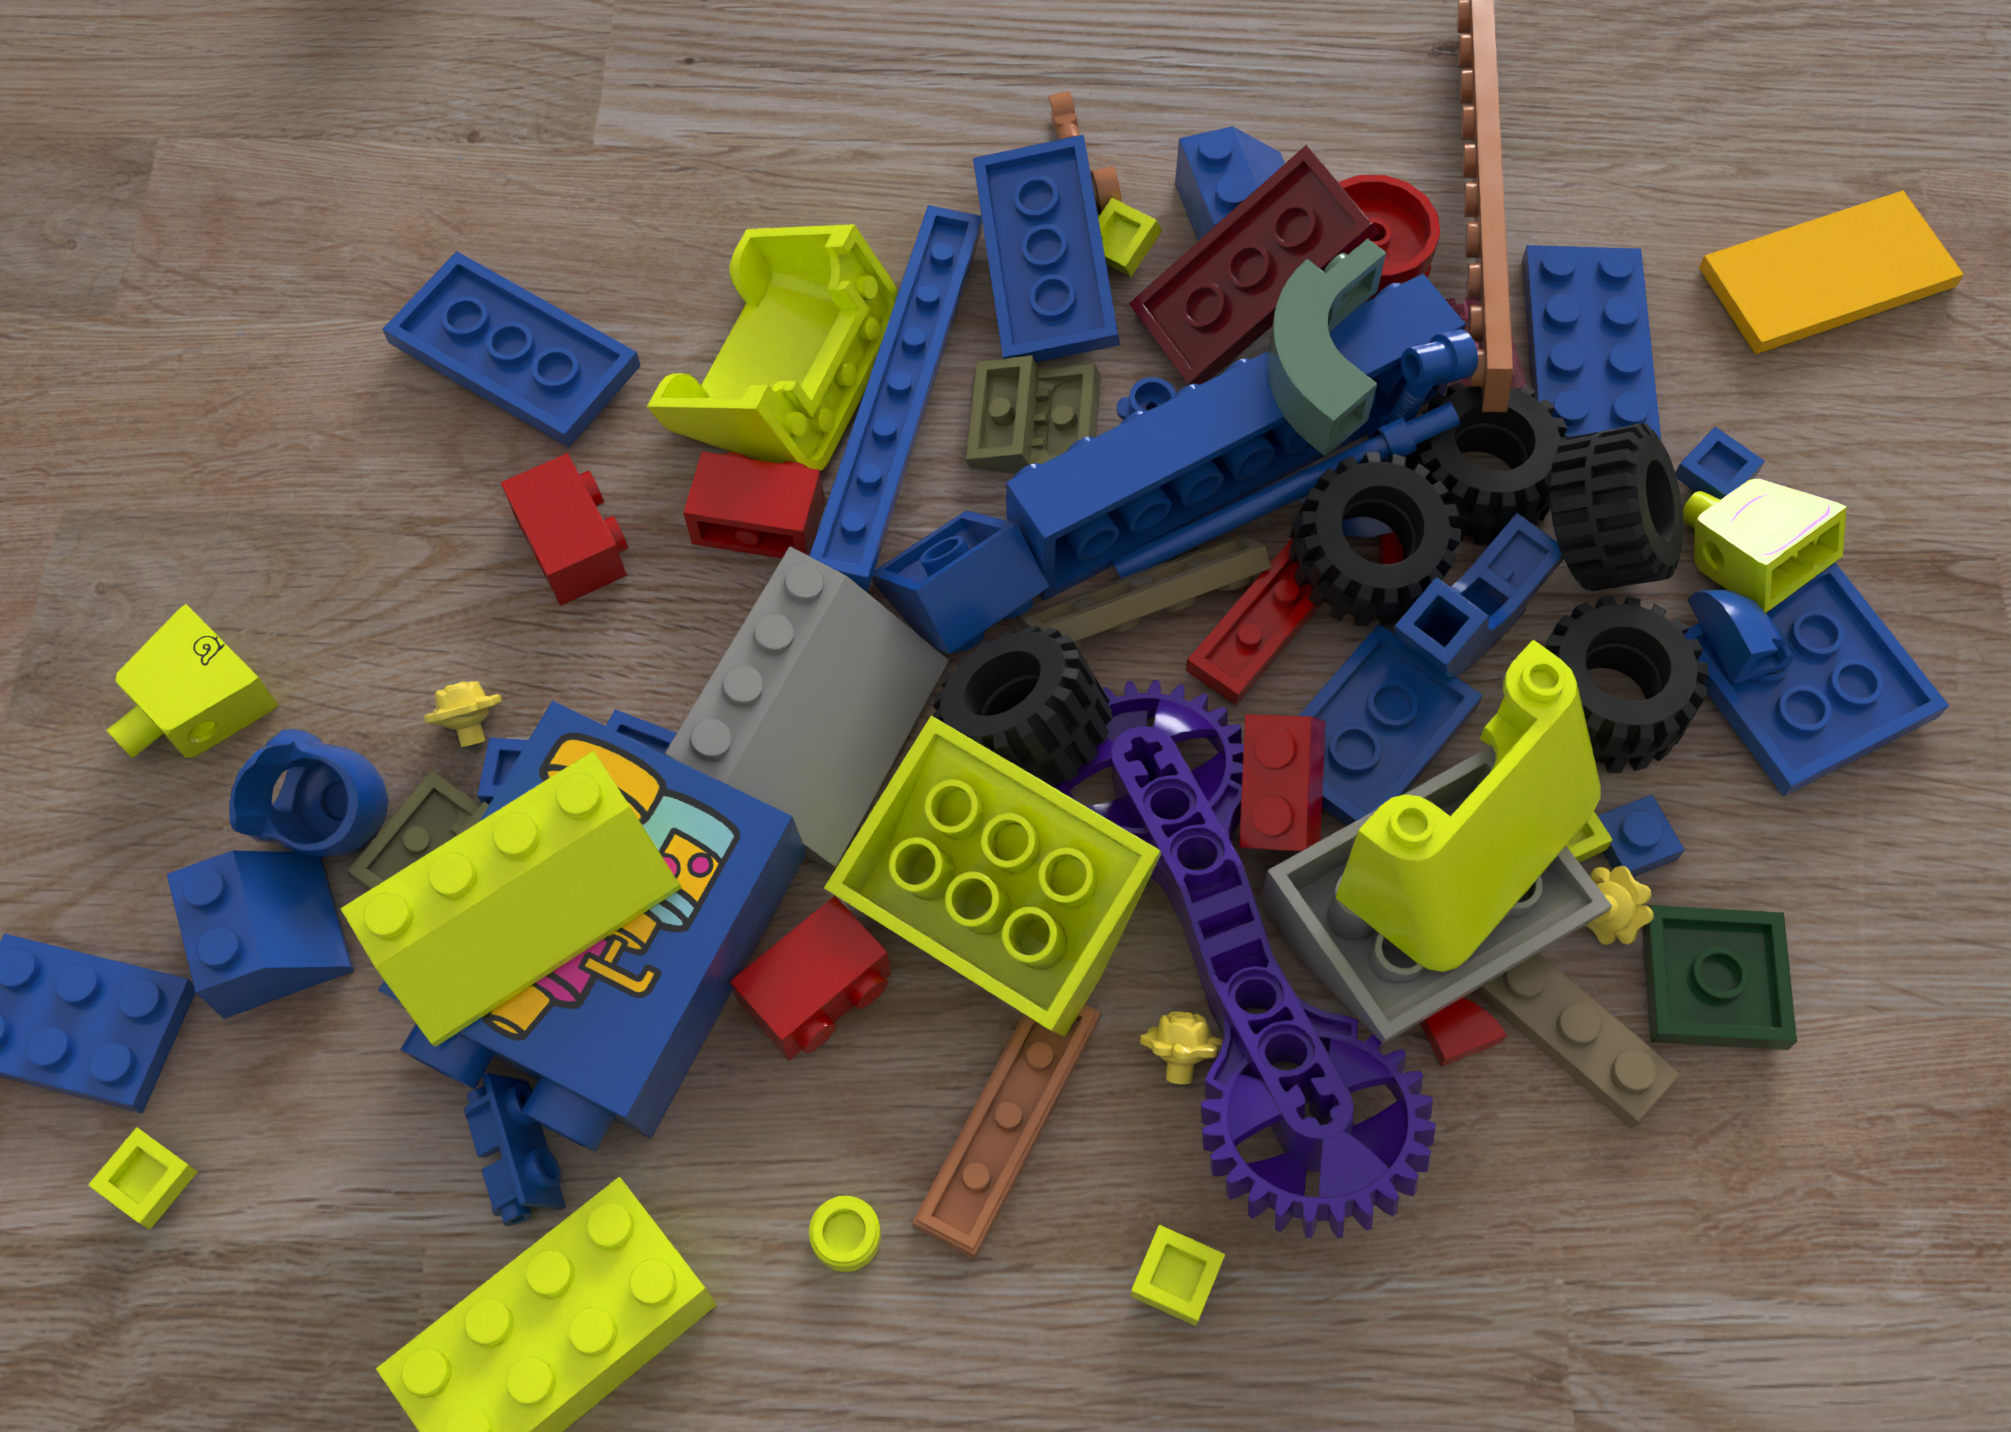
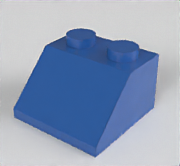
M1234 126L1179 138L1175 185L1198 241L1285 164L1281 152Z
M967 510L877 568L872 577L875 586L909 626L931 646L948 654L961 653L973 648L983 640L985 630L1001 619L1008 620L1025 613L1034 604L1033 598L1050 587L1017 523Z
M232 850L167 873L195 993L223 1019L354 971L323 858L306 856L296 852Z

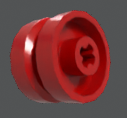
M1357 175L1339 181V184L1380 232L1371 241L1386 252L1378 291L1365 302L1375 298L1382 289L1390 284H1403L1423 273L1429 278L1431 262L1440 237L1438 213L1428 197L1410 183L1387 175Z

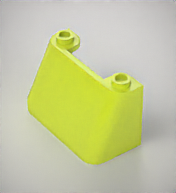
M855 224L746 229L734 250L729 266L731 280L746 305L701 385L690 374L672 373L665 376L654 392L647 408L662 426L670 432L730 452L743 454L754 460L779 464L792 461L801 463L808 468L822 471L829 463L866 390L899 291Z
M1532 640L1511 663L1503 679L1504 698L1497 714L1484 727L1480 736V740L1488 746L1492 745L1495 752V764L1491 772L1451 817L1435 804L1420 796L1405 794L1392 797L1382 804L1358 830L1335 896L1338 901L1416 963L1429 970L1445 972L1457 969L1465 963L1586 824L1601 798V785L1574 674L1560 658L1535 640Z

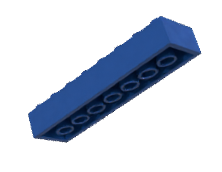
M1424 273L1403 284L1393 283L1388 285L1375 298L1360 305L1331 330L1330 337L1338 351L1349 362L1377 383L1368 421L1331 453L1368 434L1372 424L1380 422L1384 416L1390 414L1407 383L1401 369V356L1405 349L1427 344L1437 334L1457 329L1464 330L1466 325ZM1268 351L1253 359H1240L1230 365L1223 374L1201 385H1188L1177 392L1171 400L1149 411H1136L1126 417L1119 426L1095 438H1082L1071 445L1065 453L1043 464H1030L1021 469L1013 479L1006 482L1007 521L1018 524L1050 586L1039 594L1043 601L1114 566L1112 559L1245 498L1325 457L1294 430L1278 408L1268 378ZM1441 382L1439 385L1433 386L1422 406L1429 403L1438 393L1445 395L1448 383Z

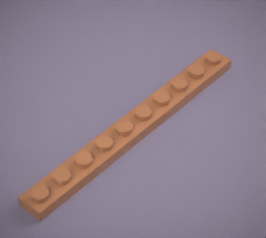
M1458 0L1457 33H1467L1460 34L1458 67L1468 68L1461 69L1459 100L1460 104L1470 103V105L1462 106L1461 140H1471V143H1464L1462 178H1473V182H1465L1464 217H1474V222L1466 223L1465 258H1476V263H1468L1466 294L1467 299L1478 300V305H1470L1468 317V333L1474 342H1479V349H1477L1478 366L1475 373L1470 377V387H1481L1482 412H1507L1513 373L1494 0Z

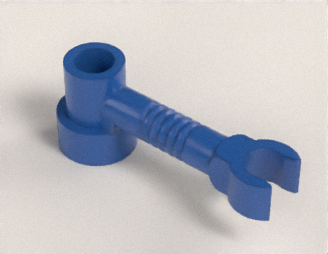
M1457 329L1437 334L1427 344L1404 350L1401 356V369L1407 383L1390 414L1384 416L1380 422L1371 425L1368 432V440L1380 435L1378 428L1399 418H1403L1405 422L1414 419L1433 386L1439 385L1441 382L1451 383L1470 378L1475 373L1478 366V352L1476 344L1469 333L1465 330Z

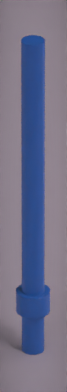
M1448 402L1407 422L1403 418H1399L1378 428L1380 435L1112 559L1120 578L1159 565L1307 496L1311 488H1314L1319 477L1328 468L1335 471L1339 462L1353 456L1359 465L1365 453L1379 452L1381 461L1389 457L1391 458L1392 454L1403 457L1417 451V444L1460 425L1457 412L1452 403Z

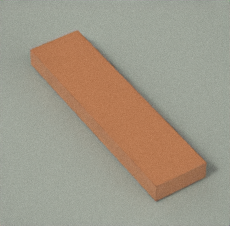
M1084 1005L1065 1037L1047 1029L1025 1014L1022 1016L912 1222L913 1228L976 1260L1099 1023L1101 1012Z

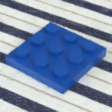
M1836 562L1766 613L1776 624L1793 655L1790 667L1732 684L1700 623L1690 627L1685 634L1687 640L1698 639L1704 650L1698 661L1708 663L1709 676L1703 686L1708 688V696L1783 797L1939 718L1949 707V704Z

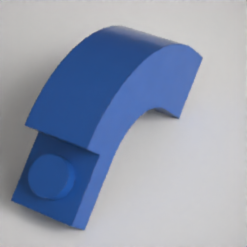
M1516 513L1476 562L1452 586L1449 587L1437 577L1395 625L1396 637L1448 677H1456L1479 661L1509 631L1526 611L1529 600L1562 563L1564 558L1559 549L1558 542Z

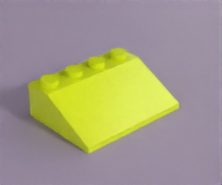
M931 715L824 889L1047 1029L1065 1037L1099 982L1162 852Z

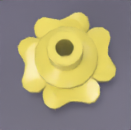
M462 681L454 685H448L443 690L436 691V709L432 713L426 714L424 719L428 724H442L445 728L456 730L461 747L474 745L486 740L481 722L488 716L489 709L496 707L502 701L501 695L486 696L477 681L468 683Z
M1625 866L1615 867L1611 872L1605 867L1594 868L1590 878L1612 907L1609 912L1588 923L1585 927L1590 928L1597 936L1598 941L1603 945L1612 944L1617 939L1623 944H1632L1636 941L1640 928L1651 923L1654 919L1653 911L1649 906L1645 905L1651 898V890L1648 886L1635 881L1631 872Z
M1171 1011L1168 1015H1162L1158 1027H1150L1147 1029V1033L1140 1035V1044L1151 1048L1155 1055L1167 1062L1166 1080L1174 1084L1192 1083L1194 1064L1204 1059L1217 1057V1051L1221 1050L1223 1042L1222 1039L1212 1036L1205 1017L1189 1012L1184 1013L1183 1011Z

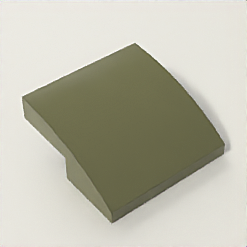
M1033 356L977 362L966 451L968 465L990 471L1017 474L1021 469L1030 464H1043L1065 453L1071 445L1082 438H1095L1101 375L1096 364L1089 363L1039 369Z
M431 770L347 870L348 876L368 891L478 823L489 805L485 802L479 805Z

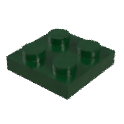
M1648 905L1653 911L1654 919L1651 923L1644 925L1642 930L1650 1042L1789 1050L1797 1042L1784 912Z

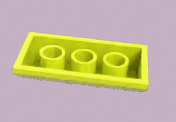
M592 751L340 909L376 970L429 1042L436 1047L681 890L682 887L600 759Z

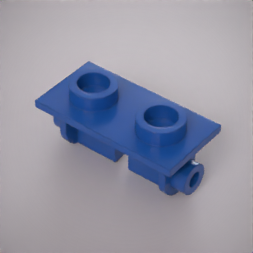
M492 1073L484 1074L482 1077L485 1086L472 1090L467 1094L469 1104L464 1108V1114L469 1124L477 1156L486 1158L499 1150L502 1155L501 1159L482 1169L493 1214L495 1216H502L505 1226H513L531 1218L532 1215L529 1207L555 1210L564 1209L566 1205L559 1185L561 1180L560 1167L554 1155L548 1149L542 1126L520 1113L533 1091L528 1081Z

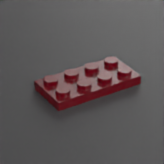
M1306 144L1135 297L1129 305L1187 384L1201 385L1211 380L1273 326L1276 305L1281 291L1291 275L1305 260L1308 259L1324 272L1328 264L1341 253L1350 254L1366 239L1371 241L1380 232Z

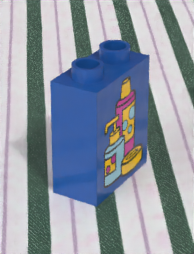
M552 700L480 821L594 751L682 889L440 1045L434 1047L415 1023L400 1050L430 1068L474 1090L493 1058L526 1074L538 1082L520 1113L568 1140L596 1152L613 1120L649 1139L653 1137L733 990L730 981L744 970L807 853L793 816ZM383 981L378 991L405 1009L387 983Z

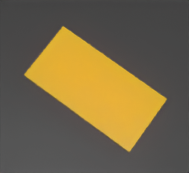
M1904 190L1704 255L1699 266L1700 271L1755 355L1955 288L1964 275Z

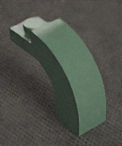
M1366 239L1350 254L1341 253L1328 264L1324 272L1308 259L1305 260L1288 279L1276 305L1267 362L1271 391L1278 408L1288 423L1301 437L1325 457L1368 421L1377 387L1375 381L1349 362L1338 351L1330 337V332L1333 328L1378 291L1386 252L1369 239Z

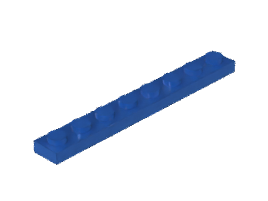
M931 205L927 206L809 556L846 575L866 592H868L982 233V216Z

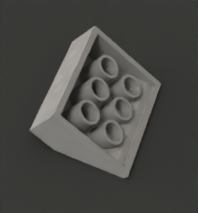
M789 547L666 750L665 755L793 816L807 853L806 857L834 872L945 671L949 659L849 577Z
M1488 747L1405 794L1420 796L1435 804L1451 817L1491 772L1495 764V753ZM1375 811L1269 869L1259 901L1294 953L1383 1044L1609 912L1612 907L1566 846L1465 963L1457 969L1445 972L1429 970L1416 963L1335 898L1358 830Z

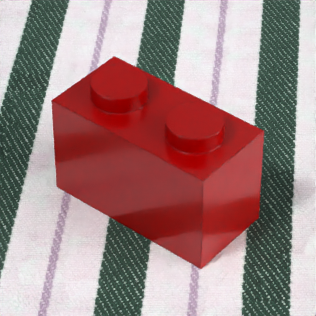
M701 451L683 511L691 543L693 545L780 559L784 557L788 548L792 547L810 556L825 505L820 470L811 469L801 463L792 461L779 464L750 459L743 454L735 452L715 454Z
M568 453L500 482L513 515L560 606L627 576L619 554L629 549L626 539L614 516L603 520L597 507L604 504V500L596 481L589 470L579 474Z
M1245 714L1239 848L1303 851L1321 841L1326 721L1312 716Z
M833 896L734 977L730 984L738 1004L790 1061L801 1050L805 1053H810L823 1045L836 1029L835 1022L852 1007L856 1006L858 1009H862L874 1002L888 985L887 978L892 974L888 952L836 896Z

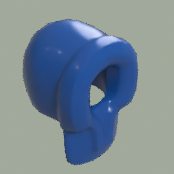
M286 729L269 739L265 747L253 753L244 766L239 769L230 795L229 820L233 830L247 835L257 842L279 843L287 849L306 856L320 858L349 855L362 849L377 836L386 820L389 799L383 778L375 766L363 755L346 747L322 743L320 738L305 730ZM287 770L278 797L272 804L274 785L281 774Z

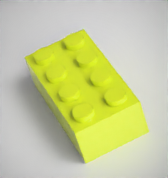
M619 1176L388 1358L376 1370L419 1432H563L711 1311L717 1304Z

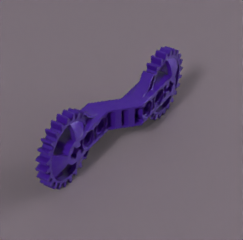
M1159 680L1152 681L1147 693H1138L1134 683L1127 681L1125 695L1116 697L1111 690L1103 687L1110 700L1108 705L1112 710V721L1106 725L1109 730L1106 741L1096 746L1095 749L1098 754L1090 764H1083L1077 770L1079 772L1077 776L1069 782L1066 779L1055 785V789L1075 800L1070 792L1074 786L1096 772L1112 766L1116 799L1106 803L1086 805V807L1162 852L1150 878L1163 888L1182 924L1211 1014L1224 1036L1220 1054L1205 1079L1206 1098L1209 1100L1202 1101L1201 1103L1202 1123L1207 1125L1202 1128L1203 1150L1213 1152L1210 1155L1211 1173L1213 1176L1228 1175L1226 1178V1196L1230 1200L1248 1192L1250 1193L1248 1198V1216L1252 1219L1262 1214L1268 1207L1275 1210L1276 1231L1282 1232L1292 1217L1302 1219L1305 1237L1312 1239L1318 1221L1328 1220L1336 1238H1341L1344 1233L1345 1218L1353 1216L1368 1231L1372 1229L1373 1206L1376 1205L1383 1212L1391 1216L1396 1215L1399 1202L1397 1191L1414 1197L1417 1193L1419 1178L1416 1172H1428L1431 1150L1427 1147L1433 1146L1436 1124L1428 1121L1431 1119L1432 1096L1419 1095L1422 1089L1423 1074L1421 1071L1403 1073L1406 1052L1403 1049L1393 1051L1384 1056L1382 1054L1383 1043L1374 1034L1365 1042L1358 1040L1357 1019L1322 1011L1307 1004L1295 995L1272 954L1244 865L1231 843L1233 832L1241 819L1244 744H1242V728L1240 724L1228 725V710L1225 707L1209 712L1208 695L1205 693L1195 697L1190 702L1185 700V685L1183 684L1175 687L1170 695L1161 694ZM1148 718H1155L1153 727L1148 726ZM1205 737L1215 747L1218 754L1190 771L1175 743L1182 740ZM1193 868H1206L1203 870H1191ZM1260 1007L1268 1011L1261 1014H1251L1244 1010ZM1287 1061L1293 1062L1299 1067L1286 1071L1277 1069L1272 1065ZM1386 1085L1397 1101L1378 1114L1353 1126L1354 1104L1350 1093L1372 1086ZM1310 1102L1309 1113L1311 1117L1305 1118V1104ZM1271 1126L1284 1154L1261 1161L1246 1163L1237 1151L1236 1146L1253 1134ZM1307 1170L1320 1172L1319 1197L1305 1196Z

